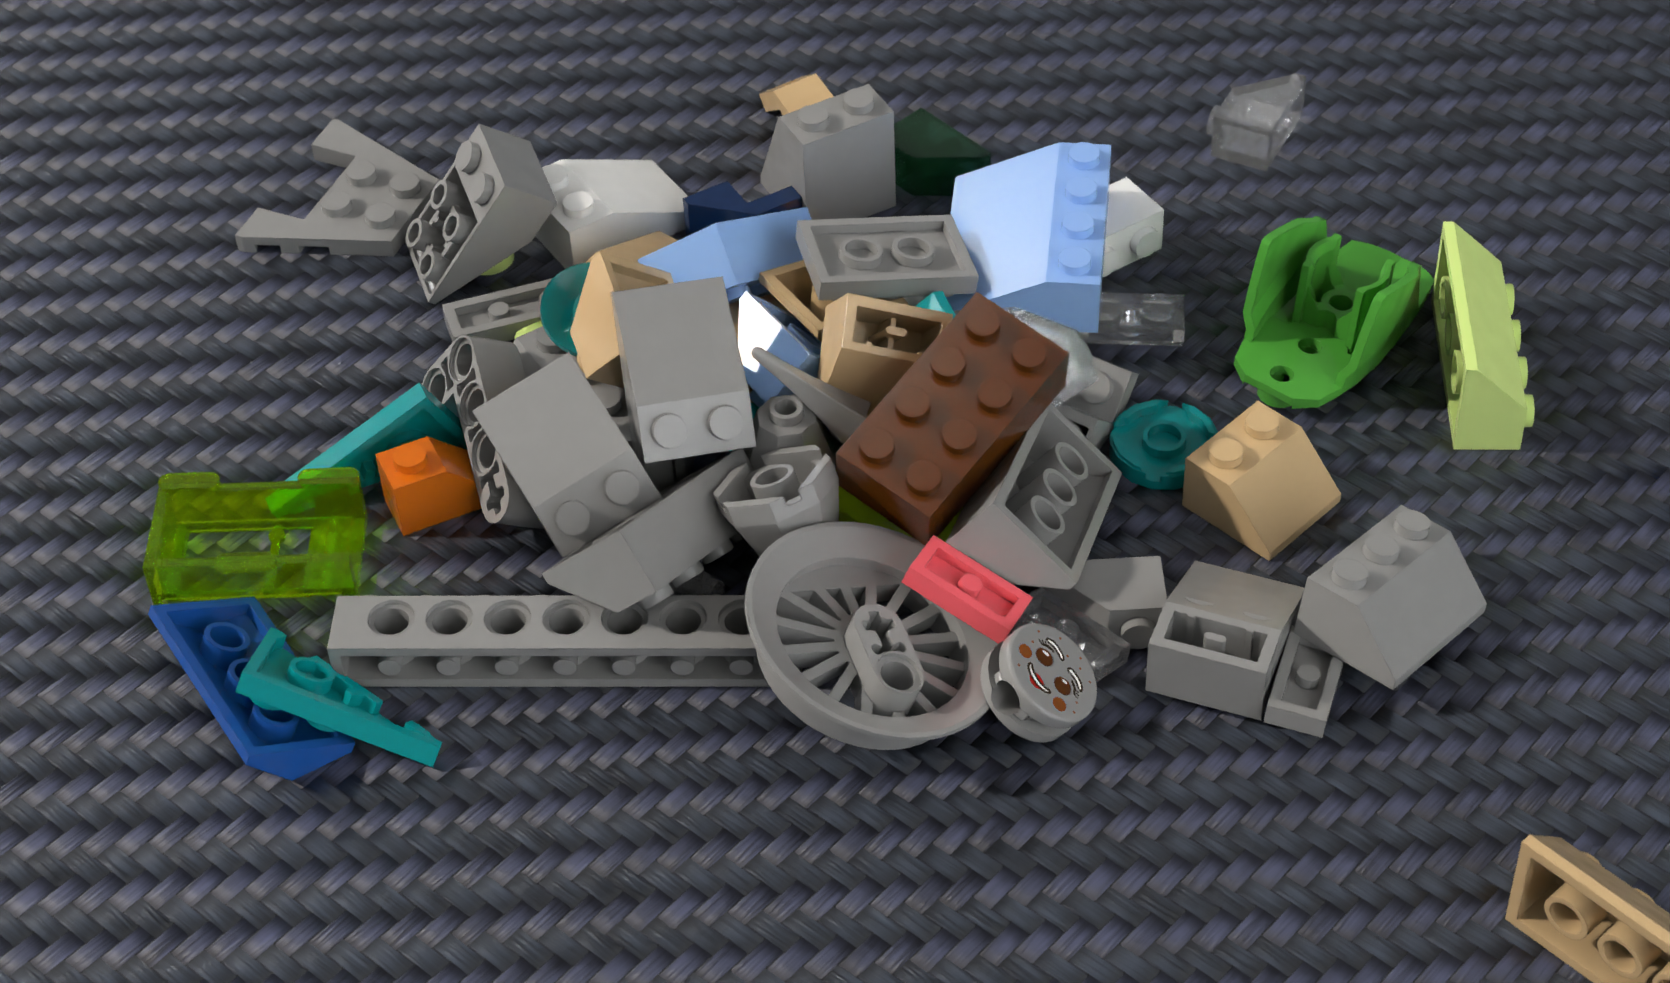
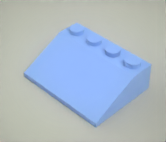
M1058 142L955 177L951 215L979 275L976 292L1035 330L1098 333L1109 202L1111 145L1092 144L1089 142ZM955 294L946 298L957 315L974 294Z

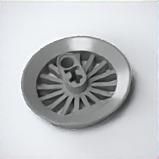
M817 523L801 527L777 539L762 553L751 571L745 592V616L751 639L756 648L761 671L772 691L794 715L828 737L867 749L898 750L910 748L931 739L955 734L978 721L990 709L981 686V666L985 656L998 643L901 583L909 567L925 547L918 540L891 529L866 523ZM879 601H889L886 607L876 604ZM902 604L914 614L901 620L896 612ZM928 628L934 632L932 634H919ZM798 668H809L802 673L798 670ZM841 675L829 695L817 688ZM848 687H850L855 699L854 708L839 702Z

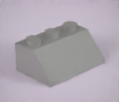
M1400 505L1307 577L1293 633L1394 690L1485 612L1487 603L1451 531L1429 520L1423 513Z

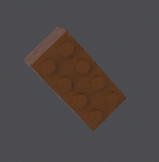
M976 292L836 452V472L839 478V486L920 543L926 545L933 535L936 537L940 535L1066 386L1069 352Z

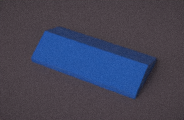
M255 596L150 606L149 617L247 766L293 781L353 751L355 741L351 736L338 731L326 732L311 726L304 718L283 710L274 711L261 708L254 704L249 697L235 692L243 669L270 627L277 629ZM285 641L283 648L295 656Z

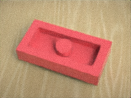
M935 535L931 537L913 561L901 582L998 644L1009 636L1033 599L1026 592Z

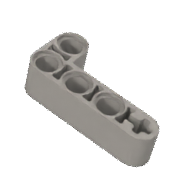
M460 335L429 368L424 376L422 385L460 418L485 519L489 523L543 529L544 527L472 412V410L526 378L517 346L512 342Z

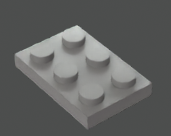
M951 214L797 220L795 239L819 301H835L847 293L886 299L928 296L932 292L943 291L946 297L955 294L976 293L979 275Z

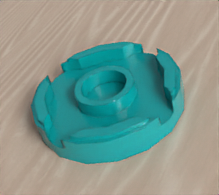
M1154 399L1134 404L1118 415L1113 423V430L1110 433L1109 457L1112 463L1122 472V475L1132 483L1150 489L1176 490L1183 488L1185 458L1218 433V430L1211 418L1195 406L1182 403V408L1168 406V400Z

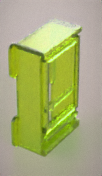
M352 467L310 468L298 474V481L220 483L219 475L214 472L168 473L161 476L158 480L159 488L142 567L153 605L163 604V600L198 601L255 596L256 599L313 597V595L328 596L335 594L358 596L368 521L358 470ZM311 529L308 554L279 555L281 543L286 539L284 530ZM271 530L268 534L269 541L271 542L270 552L222 553L216 557L185 558L190 533Z

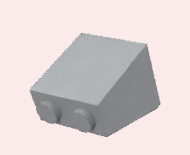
M869 84L778 117L760 175L762 186L769 194L793 186L802 196V208H808L812 220L866 218L896 206L894 111Z

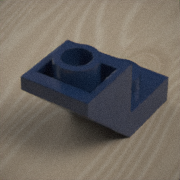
M728 181L683 198L686 237L714 223L802 208V196L793 186H789L746 203Z

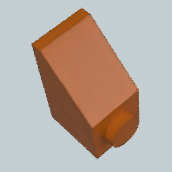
M426 436L375 454L385 502L403 536L482 509L467 450Z

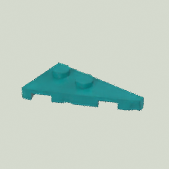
M418 383L266 494L272 510L280 514L284 511L297 510L317 503L314 493L347 483L351 492L381 482L375 454L426 436L454 446L461 445L463 449L467 450L460 419L422 384Z
M270 627L243 669L235 691L236 693L249 697L254 704L261 708L274 711L283 710L304 718L311 726L326 732L338 731L427 766H434L443 742L435 739L428 730L413 720L406 722L404 727L394 724L379 714L383 703L382 699L348 676L336 672L330 664L317 655L313 657H295L283 648L287 635L280 630Z

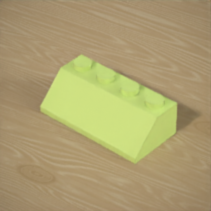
M1443 222L1431 303L1453 450H1520L1524 427L1533 426L1535 406L1533 395L1524 393L1528 378L1527 359L1525 356H1518L1517 354L1521 344V325L1519 319H1511L1515 301L1514 286L1512 283H1505L1502 263L1455 222Z

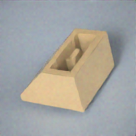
M847 293L826 306L817 379L871 402L867 413L868 417L952 321L953 314Z

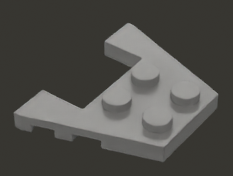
M333 118L311 144L314 160L346 169L305 219L258 207L235 234L238 250L242 252H257V245L280 246L281 253L300 254L305 246L329 247L330 255L394 257L405 243L406 232L410 223L419 217L427 205L432 190L439 179L344 122Z

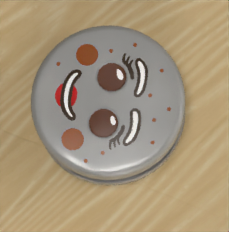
M1032 623L1017 628L1004 641L988 652L981 666V686L992 712L1005 727L1026 740L1039 743L1056 740L1071 729L1072 726L1086 718L1095 706L1097 684L1088 659L1073 640L1051 626Z

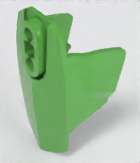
M1319 216L1297 218L1271 231L1261 241L1243 308L1246 331L1234 359V366L1242 383L1246 382L1256 387L1260 400L1275 408L1291 406V409L1318 408L1334 400L1361 381L1394 347L1428 298L1434 286V278L1420 264L1404 259L1389 250L1370 243L1351 240L1340 248L1342 236L1334 233L1331 237H1327L1326 219ZM1284 375L1290 377L1289 381L1283 382Z

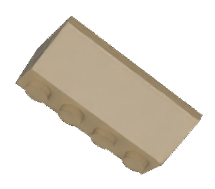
M1530 834L1522 841L1505 920L1593 983H1670V913L1658 906L1648 894L1631 887L1602 867L1595 857L1586 852L1579 851L1561 837Z

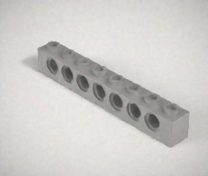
M575 595L337 596L327 645L331 667L336 672L348 676L362 687H770L761 671L756 648L747 627L745 595H670L647 610H643L640 603L637 602L618 613Z

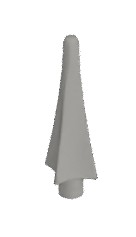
M755 346L752 349V357L790 389L842 444L848 440L867 418L871 402L840 390L801 371L762 347Z

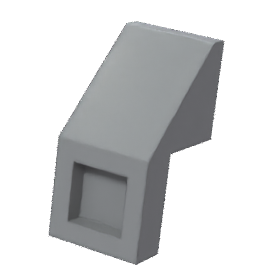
M1084 353L1065 404L1052 401L1051 404L1099 450L1110 437L1114 421L1120 413L1125 411L1139 374Z

